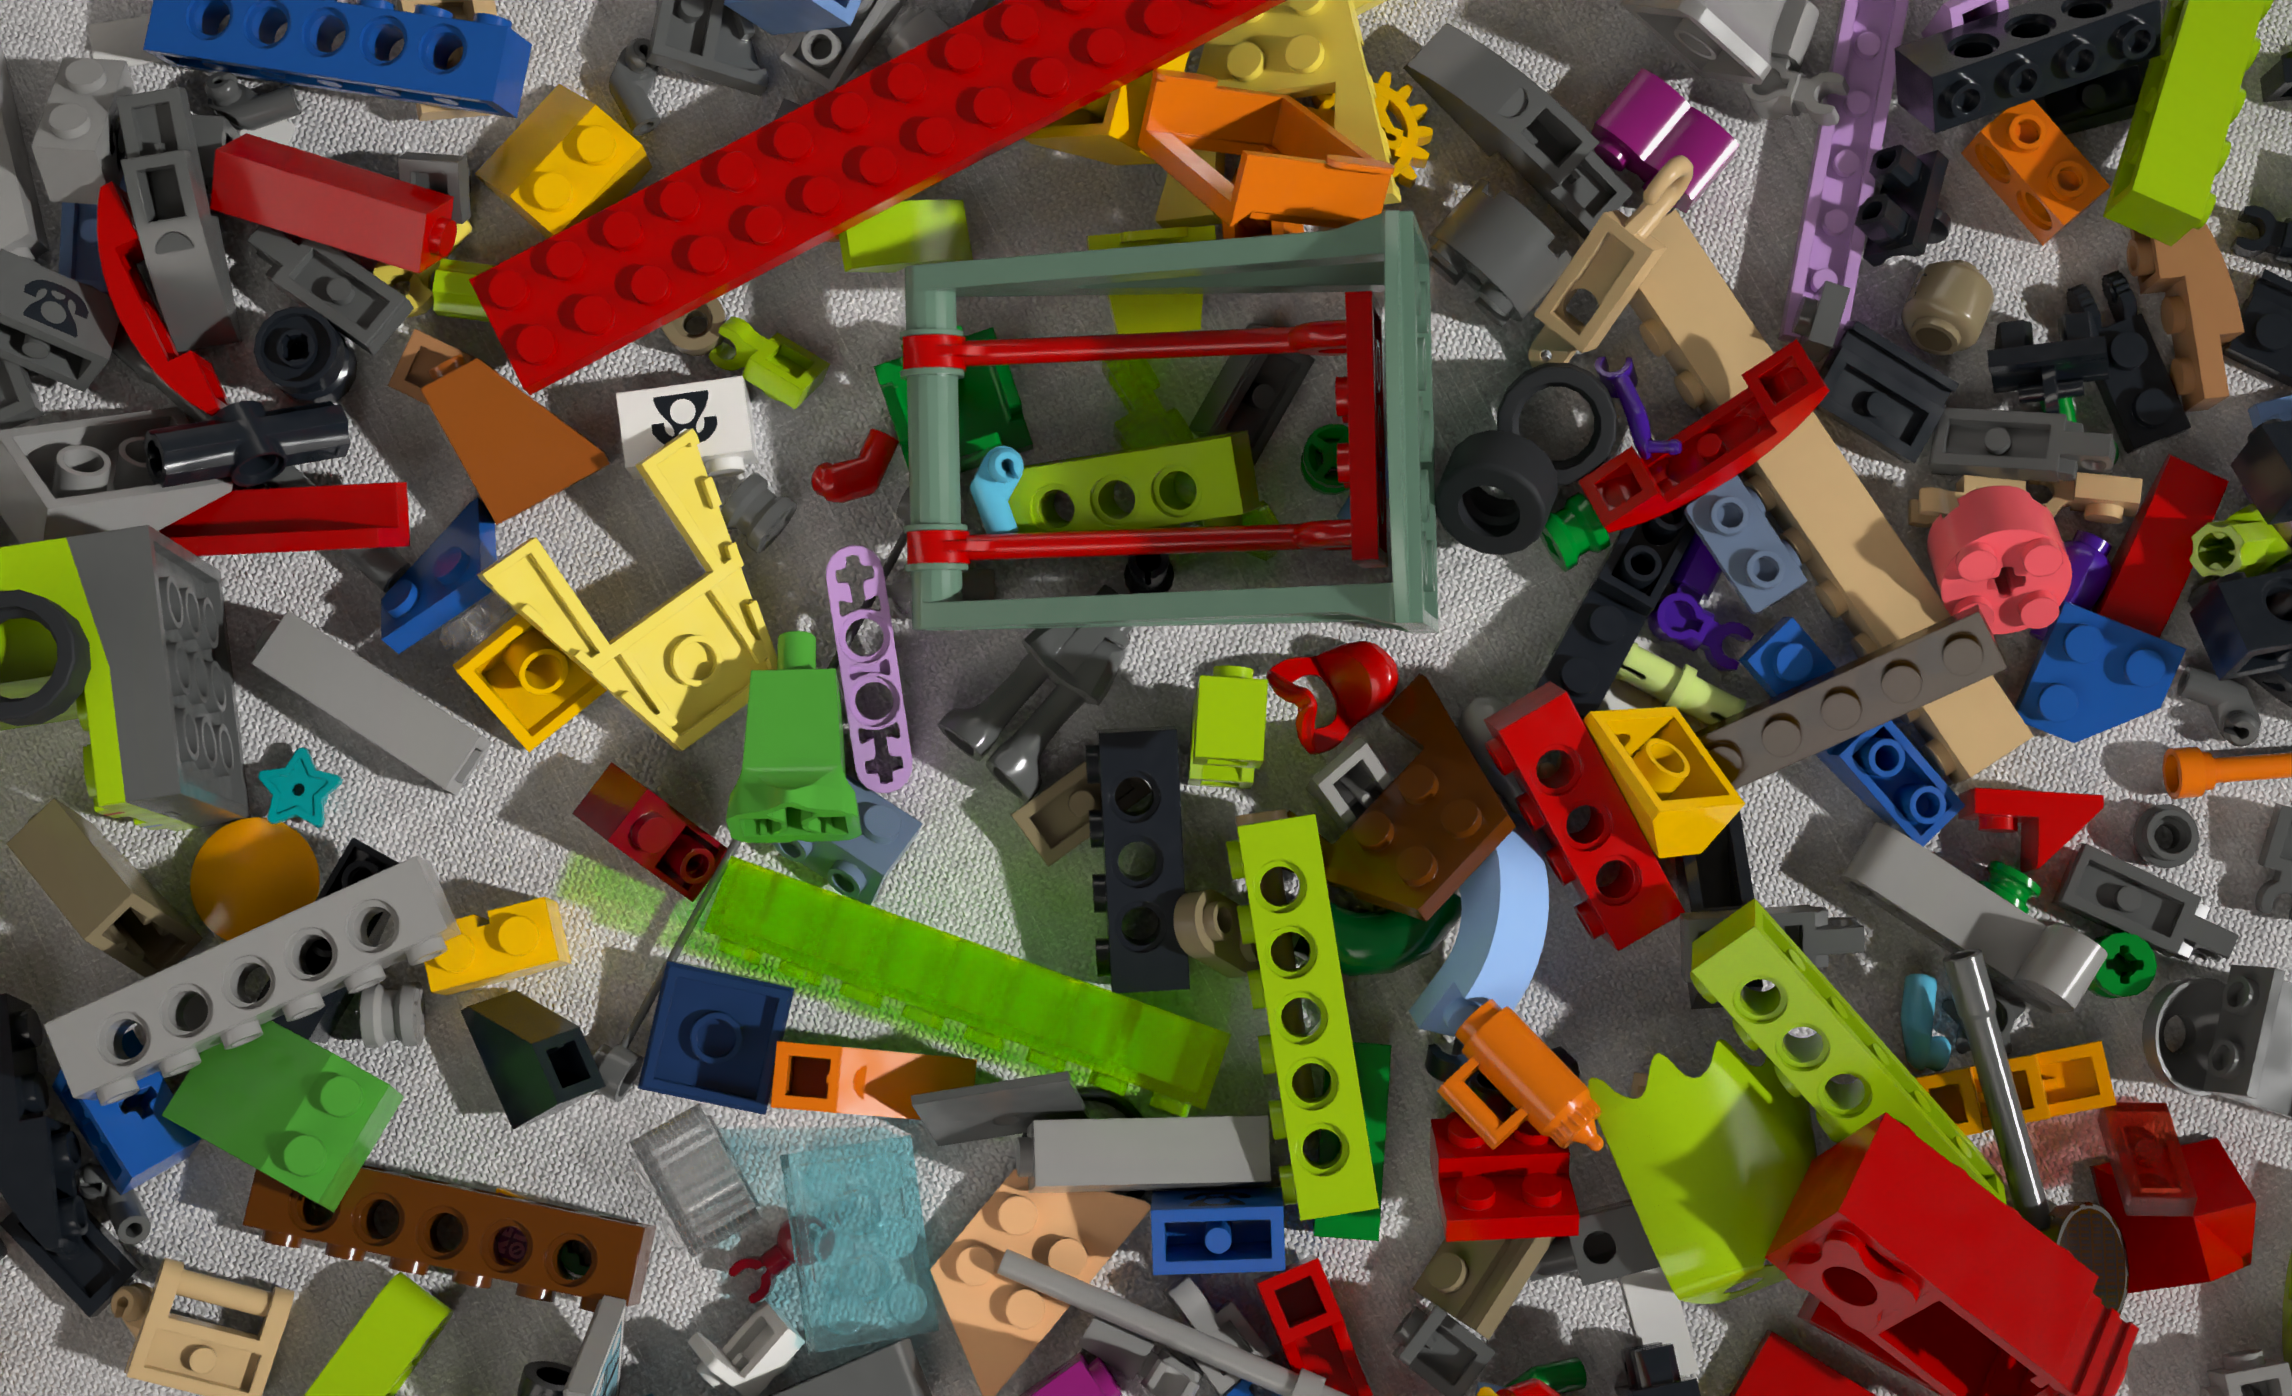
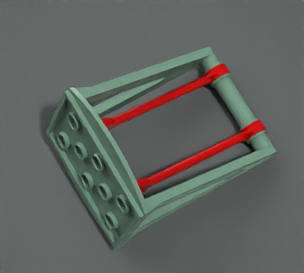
M1388 210L1328 231L919 264L905 267L906 330L900 332V340L903 341L904 369L900 371V377L903 380H907L910 525L904 526V534H907L908 564L905 565V572L911 573L912 630L945 631L1363 622L1412 634L1439 633L1430 256L1413 210ZM1345 292L1346 320L1315 321L1299 324L1294 327L968 341L963 337V331L957 329L956 297ZM1373 292H1385L1386 414L1393 582L963 601L962 572L968 571L970 560L1275 550H1351L1352 561L1362 568L1388 567L1382 308ZM1299 353L1317 356L1347 355V376L1336 377L1335 400L1337 417H1342L1343 423H1348L1349 443L1337 444V473L1339 483H1344V488H1350L1351 519L1318 520L1297 524L970 535L967 525L961 524L958 379L964 378L966 366Z

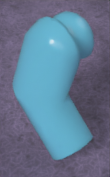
M1910 974L1904 979L1900 1014L1906 1060L1920 1071L1926 1067L1938 1072L1948 1065L1951 1044L1943 1036H1932L1937 980L1926 974Z

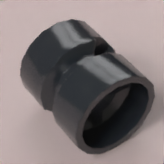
M289 307L275 312L262 323L255 336L254 355L258 368L286 396L301 405L326 401L336 403L349 392L356 379L357 360L353 348L323 315L309 308Z

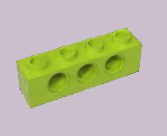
M1248 430L1024 465L1022 477L1008 501L1019 529L1015 533L1179 528L1180 523L1201 520L1203 521V527L1243 525L1241 514L1260 507ZM1179 471L1191 476L1196 484L1197 494L1192 504L1182 501L1175 492L1174 479ZM1118 481L1128 484L1134 492L1135 506L1131 513L1123 511L1115 502L1114 487ZM1058 490L1067 493L1074 503V516L1070 522L1062 519L1055 510L1054 498Z

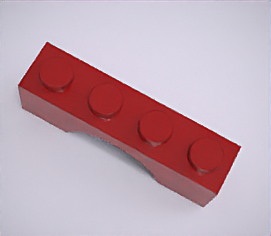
M1314 1255L1308 1256L1287 1265L1286 1271H1273L1253 1280L1291 1371L1299 1374L1301 1368L1325 1377L1324 1385L1350 1396H1373L1353 1348L1343 1316L1318 1257Z

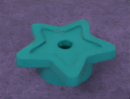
M305 747L296 750L285 768L262 770L258 774L259 780L273 795L267 816L269 823L273 825L293 817H298L317 828L322 827L325 823L324 806L327 803L328 796L343 782L342 777L339 775L318 771L309 750ZM297 784H302L305 788L304 793L300 796L293 793V788Z

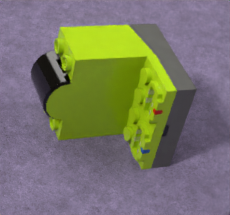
M149 525L0 547V591L23 590L59 604L79 621L90 643L91 670L82 694L66 712L43 724L79 719L82 729L89 731L91 744L83 746V767L88 795L90 798H93L94 811L112 818L132 817L134 818V825L150 830L169 829L172 831L226 824L240 819L251 818L220 570ZM27 618L9 619L0 624V696L10 699L29 697L40 691L51 678L58 659L57 644L51 632L41 623ZM0 721V731L35 726H14Z

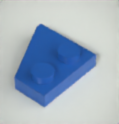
M478 497L465 507L382 597L381 640L398 654L493 592L477 576L478 573L497 561L495 521L484 502Z

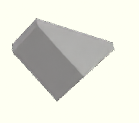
M1359 737L1317 773L1308 783L1306 790L1342 831L1345 832L1393 781L1368 743Z

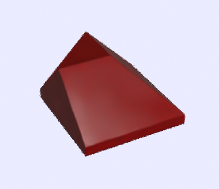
M2217 1137L2090 1166L2099 1204L2116 1221L2125 1242L2129 1265L2128 1293L2212 1282L2251 1265L2257 1202Z

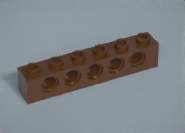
M364 1164L334 1211L333 1216L324 1224L313 1216L311 1199L256 1169L243 1221L244 1226L263 1229L261 1241L266 1243L301 1248L303 1238L325 1242L327 1244L324 1254L328 1256L363 1262L366 1251L390 1256L388 1264L390 1269L419 1275H427L429 1265L454 1270L451 1281L479 1288L490 1289L493 1278L518 1283L515 1295L539 1301L554 1302L556 1292L581 1297L579 1308L595 1312L599 1299L602 1300L604 1295L627 1300V1307L640 1303L657 1227ZM385 1200L391 1202L399 1213L398 1227L389 1237L381 1235L374 1225L375 1210ZM449 1213L456 1216L463 1227V1238L458 1247L452 1251L445 1249L439 1243L436 1233L439 1221ZM511 1226L519 1229L527 1240L526 1254L515 1265L505 1261L498 1249L500 1236ZM574 1240L584 1243L588 1247L592 1258L588 1272L581 1278L569 1274L561 1261L563 1249Z

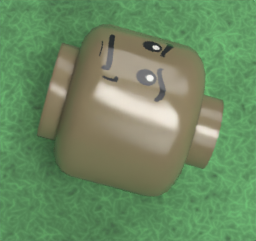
M1963 260L1940 261L1925 266L1917 273L1901 313L1904 328L1909 333L1912 342L1925 352L1941 356L1967 350L1976 344L1994 302L1995 296L1992 286L1974 265Z

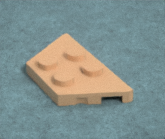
M1015 1168L937 1260L930 1271L982 1396H996L1071 1306L997 1274L1006 1250L1014 1251L1089 1284L1151 1210V1205L1146 1200L1108 1191L1029 1193L1028 1177H1018L1017 1169Z

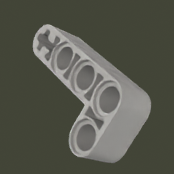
M1874 823L1841 876L1844 883L1857 893L1951 954L1970 949L1982 950L1988 976L1991 980L2027 1003L2048 1013L2056 1014L2074 1011L2108 956L2105 949L2084 934L2060 924L2045 926L1914 840L1881 823Z

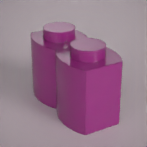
M1641 68L1595 122L1591 132L1600 142L1594 148V151L1602 161L1614 170L1623 171L1626 168L1638 175L1644 182L1642 186L1643 191H1645L1656 174L1671 158L1677 155H1683L1688 158L1693 164V177L1684 194L1673 206L1685 214L1729 164L1740 146L1717 122L1701 111L1691 107L1669 84L1644 68Z

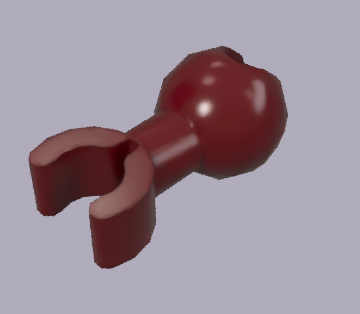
M807 1214L794 1215L780 1226L777 1244L761 1256H748L735 1262L729 1269V1274L735 1277L746 1268L754 1270L760 1269L763 1266L767 1268V1271L761 1277L760 1288L749 1296L750 1303H756L768 1297L774 1289L776 1277L792 1264L808 1266L817 1262L824 1255L828 1245L826 1229L816 1217ZM811 1223L816 1224L820 1229V1237L818 1239L812 1238L808 1233V1227Z

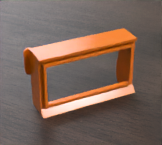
M1158 68L1153 69L1151 86L1137 146L1230 227L1248 216L1252 219L1340 228L1382 213L1390 178L1394 173L1395 166L1384 161L1375 160L1290 95L1217 86L1218 80L1208 75ZM1191 149L1241 155L1235 184L1233 185Z

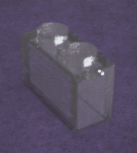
M698 1103L630 1142L632 1149L636 1153V1156L628 1160L630 1169L645 1194L656 1190L657 1195L668 1212L659 1217L660 1224L677 1252L687 1247L692 1258L700 1256L767 1218L705 1103Z

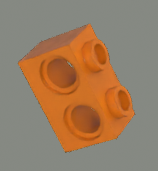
M2035 100L2006 109L1985 126L1961 152L2042 246L2089 208L2111 187Z

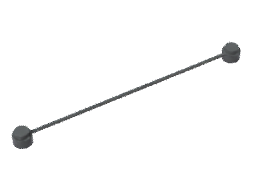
M909 487L903 494L896 513L897 517L905 520L904 526L910 525ZM904 529L883 566L885 581L907 543V534H904ZM876 597L864 600L860 608H871ZM864 619L854 621L846 633L848 647L854 640ZM837 651L827 669L836 668L837 670L839 667ZM735 839L731 841L667 960L677 961L737 852L741 841ZM666 961L621 1043L614 1048L603 1044L593 1056L606 1085L596 1092L615 1102H619L625 1097L641 1070L643 1057L629 1050L628 1047L660 991Z

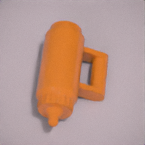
M1491 999L1481 1005L1464 1021L1456 1031L1455 1036L1464 1045L1461 1052L1469 1060L1439 1087L1437 1092L1492 1150L1498 1147L1526 1120L1541 1135L1551 1137L1561 1148L1565 1149L1573 1142L1585 1144L1592 1151H1600L1603 1148L1604 1141L1597 1134L1595 1121L1602 1111L1599 1105L1591 1098L1589 1088L1509 1006L1502 1009ZM1477 1070L1517 1109L1504 1123L1465 1083Z

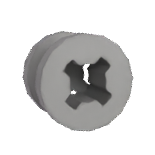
M404 982L399 989H386L382 984L378 983L362 990L360 1028L362 1040L366 1048H379L387 1041L399 1040L407 1047L421 1046L425 1033V998L420 982Z

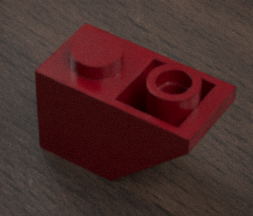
M612 762L572 813L609 843L691 902H694L710 881L728 849Z

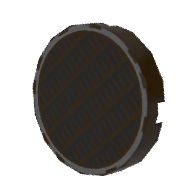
M2068 1202L2054 1207L2048 1215L2054 1218L2050 1228H2041L2040 1231L2057 1245L2070 1251L2079 1262L2099 1276L2093 1293L2102 1299L2101 1304L2107 1308H2114L2121 1315L2128 1293L2129 1265L2125 1242L2116 1221L2104 1207L2091 1202Z

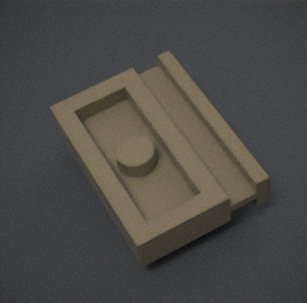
M1555 1237L1446 1242L1444 1239L1412 1289L1489 1340Z

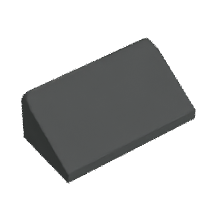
M1250 324L1245 329L1273 327L1267 325ZM1299 353L1229 356L1193 418L1189 430L1200 438L1248 430L1253 465L1255 466L1315 359L1310 355Z

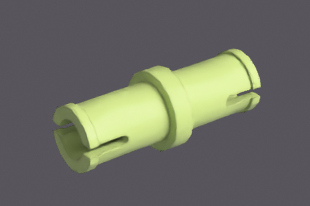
M1635 642L1615 679L1622 680L1663 701L1662 707L1676 706L1678 710L1709 726L1743 711L1747 702L1745 699L1738 698L1697 677L1698 669L1688 664L1680 668L1645 650Z

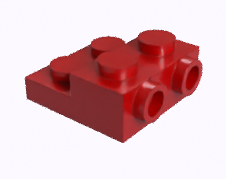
M1517 1109L1510 1113V1117L1517 1111ZM1456 1111L1451 1112L1442 1119H1431L1430 1165L1446 1242L1579 1236L1580 1214L1569 1175V1146L1565 1149L1559 1147L1551 1137L1541 1135L1526 1120L1498 1147L1492 1150Z

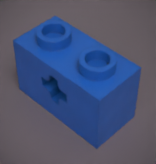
M133 1030L123 1035L122 1047L125 1054L131 1059L142 1051L144 1045L141 1044ZM61 1069L52 1088L120 1196L189 1158L202 1138L162 1116L174 1094L163 1079L161 1071L138 1080L137 1083L140 1090L134 1095L121 1101L101 1106L98 1099L73 1098ZM123 1102L129 1108L140 1105L144 1109V1113L142 1116L136 1111L124 1114L120 1107Z

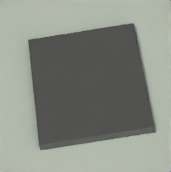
M1068 1071L911 1095L913 1108L938 1146L1027 1133V1127L1033 1120L1090 1119L1089 1112Z

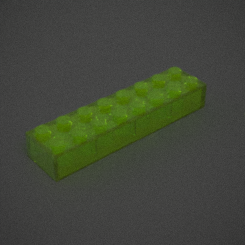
M733 856L730 857L703 931L719 938L715 950L757 966H759L763 955L780 960L777 972L818 988L821 985L823 976L842 982L839 991L840 995L877 1009L881 1008L884 998L904 1005L901 1016L905 1019L938 1031L942 1030L945 1020L965 1026L967 1028L963 1039L1002 1053L1006 1041L1029 1049L1025 1061L1056 1073L1064 1072L1067 1063L1091 1072L1087 1082L1089 1085L1123 1097L1128 1085L1152 1093L1148 1106L1179 1117L1187 1118L1190 1108L1200 1111L1205 1110L1231 1037L1230 1033Z

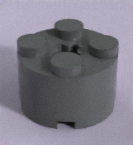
M1480 179L1428 236L1429 243L1432 246L1430 252L1433 254L1430 258V265L1439 275L1454 286L1463 279L1478 293L1479 297L1474 303L1480 311L1495 324L1503 327L1510 318L1521 322L1554 286L1572 258L1567 250H1565L1557 259L1547 247L1555 238L1554 234L1531 211L1501 189L1494 198L1487 195L1490 182Z

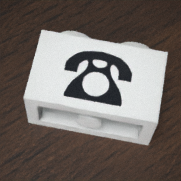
M743 376L616 393L625 468L634 480L643 479L635 467L637 463L685 430L692 428L700 442L697 444L708 477L723 478L736 476L745 472L744 465L759 463L750 391Z

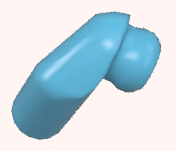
M998 446L991 449L983 458L970 484V491L986 534L1015 533L1019 531L1008 501L1022 477L1024 464L1020 454L1008 446Z

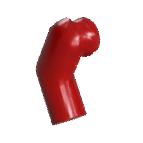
M870 429L858 458L834 464L825 462L815 468L811 477L813 490L817 495L824 496L827 501L833 503H845L870 496L879 488L899 441L884 432Z

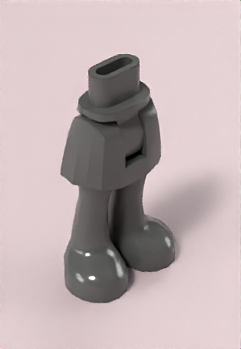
M1104 584L1095 595H1114L1118 593ZM1134 627L1035 629L1022 640L1028 654L1012 674L977 706L972 708H954L948 712L937 724L939 729L961 751L974 760L981 761L1018 710L1047 678L1056 685L1053 691L1007 741L1000 745L986 761V767L989 772L1006 789L1021 800L1029 802L1037 794L1042 784L1038 766L1041 754L1063 724L1084 703L1097 706L1101 704L1109 692L1122 664L1125 654L1124 650L1130 644L1127 634Z

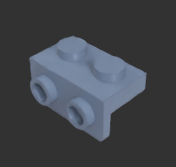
M1738 475L1693 501L1684 509L1686 518L1751 614H1757L1768 606H1773L1808 581L1802 572V563L1797 553L1786 540L1779 538L1767 520V511L1761 499L1750 487L1744 486Z
M846 774V779L856 794L862 835L844 841L805 842L797 840L771 844L785 858L802 863L828 880L837 892L847 897H854L869 906L877 897L886 877L917 837L923 823Z

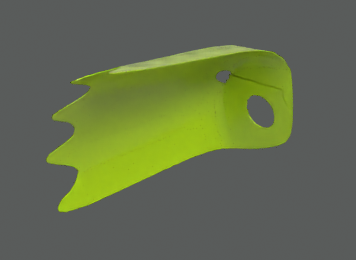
M1724 1039L1717 1040L1708 1069L1700 1077L1696 1078L1685 1076L1666 1056L1660 1053L1654 1054L1645 1092L1639 1098L1625 1097L1615 1092L1606 1082L1598 1078L1591 1077L1588 1080L1590 1096L1602 1111L1601 1115L1597 1118L1661 1269L1680 1301L1697 1304L1726 1302L1788 1279L1786 1274L1775 1265H1764L1766 1259L1764 1257L1804 1179L1811 1161L1818 1156L1810 1105L1803 1095L1794 1097L1784 1088L1775 1073V1064L1767 1055L1765 1062L1761 1066H1752L1744 1061ZM1763 1278L1747 1288L1725 1293L1729 1288L1744 1281Z

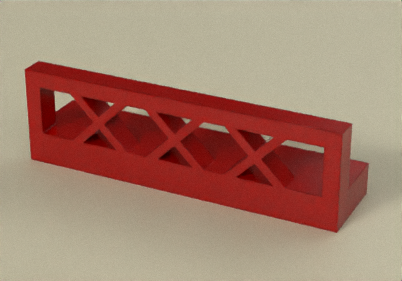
M407 482L232 490V492L164 527L159 532L196 556L409 547Z

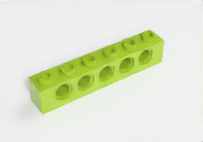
M1316 814L1237 826L1239 839L1226 841L1232 880L1245 878L1249 904L1237 906L1242 944L1256 943L1260 969L1247 971L1253 1010L1266 1008L1270 1034L1257 1037L1263 1074L1277 1073L1281 1099L1268 1101L1274 1140L1286 1138L1288 1140L1291 1164L1278 1166L1284 1205L1298 1204L1300 1221L1379 1209ZM1274 867H1286L1292 870L1299 881L1297 895L1286 904L1277 905L1270 903L1264 898L1260 890L1262 877L1268 870ZM1283 933H1298L1308 941V958L1298 968H1282L1272 959V944ZM1295 998L1310 999L1319 1008L1320 1018L1318 1024L1307 1033L1298 1034L1291 1032L1282 1022L1281 1015L1285 1005ZM1305 1064H1319L1330 1074L1328 1089L1317 1098H1305L1299 1095L1292 1086L1294 1073ZM1318 1129H1327L1334 1132L1341 1141L1340 1151L1337 1156L1326 1163H1316L1310 1160L1303 1152L1304 1140L1311 1132Z
M1755 898L1692 942L1690 977L1698 992L1711 1004H1715L1718 1001L1733 1017L1734 1029L1741 1040L1753 1051L1761 1048L1775 1064L1774 1070L1781 1084L1792 1096L1799 1097L1803 1095L1815 1108L1816 1118L1820 1126L1832 1141L1839 1143L1886 1112L1898 1122L1908 1126L1921 1140L1951 1163L1965 1170L1969 1177L2007 1205L2003 1176ZM1763 979L1770 981L1775 986L1767 991H1754L1745 985L1750 981ZM1797 1027H1808L1817 1033L1807 1038H1798L1790 1035L1788 1032ZM1839 1074H1850L1858 1078L1849 1084H1838L1830 1080Z

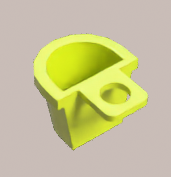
M1215 225L1086 236L1087 250L1216 240ZM1203 294L1107 295L1116 334L1201 330Z

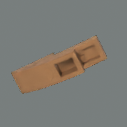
M2206 223L2199 230L2192 228L2173 246L2166 245L2130 229L2132 239L2128 242L2127 264L2131 275L2134 277L2138 276L2140 295L2165 292V297L2161 303V322L2166 334L2172 335L2175 358L2171 363L2170 378L2176 393L2181 395L2185 412L2209 410L2229 397L2222 347L2244 333L2238 299L2226 263Z

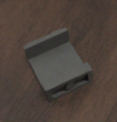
M2231 965L2228 981L2222 994V1008L2213 1047L2208 1056V1070L2203 1091L2292 1119V983L2285 981V971L2277 968Z

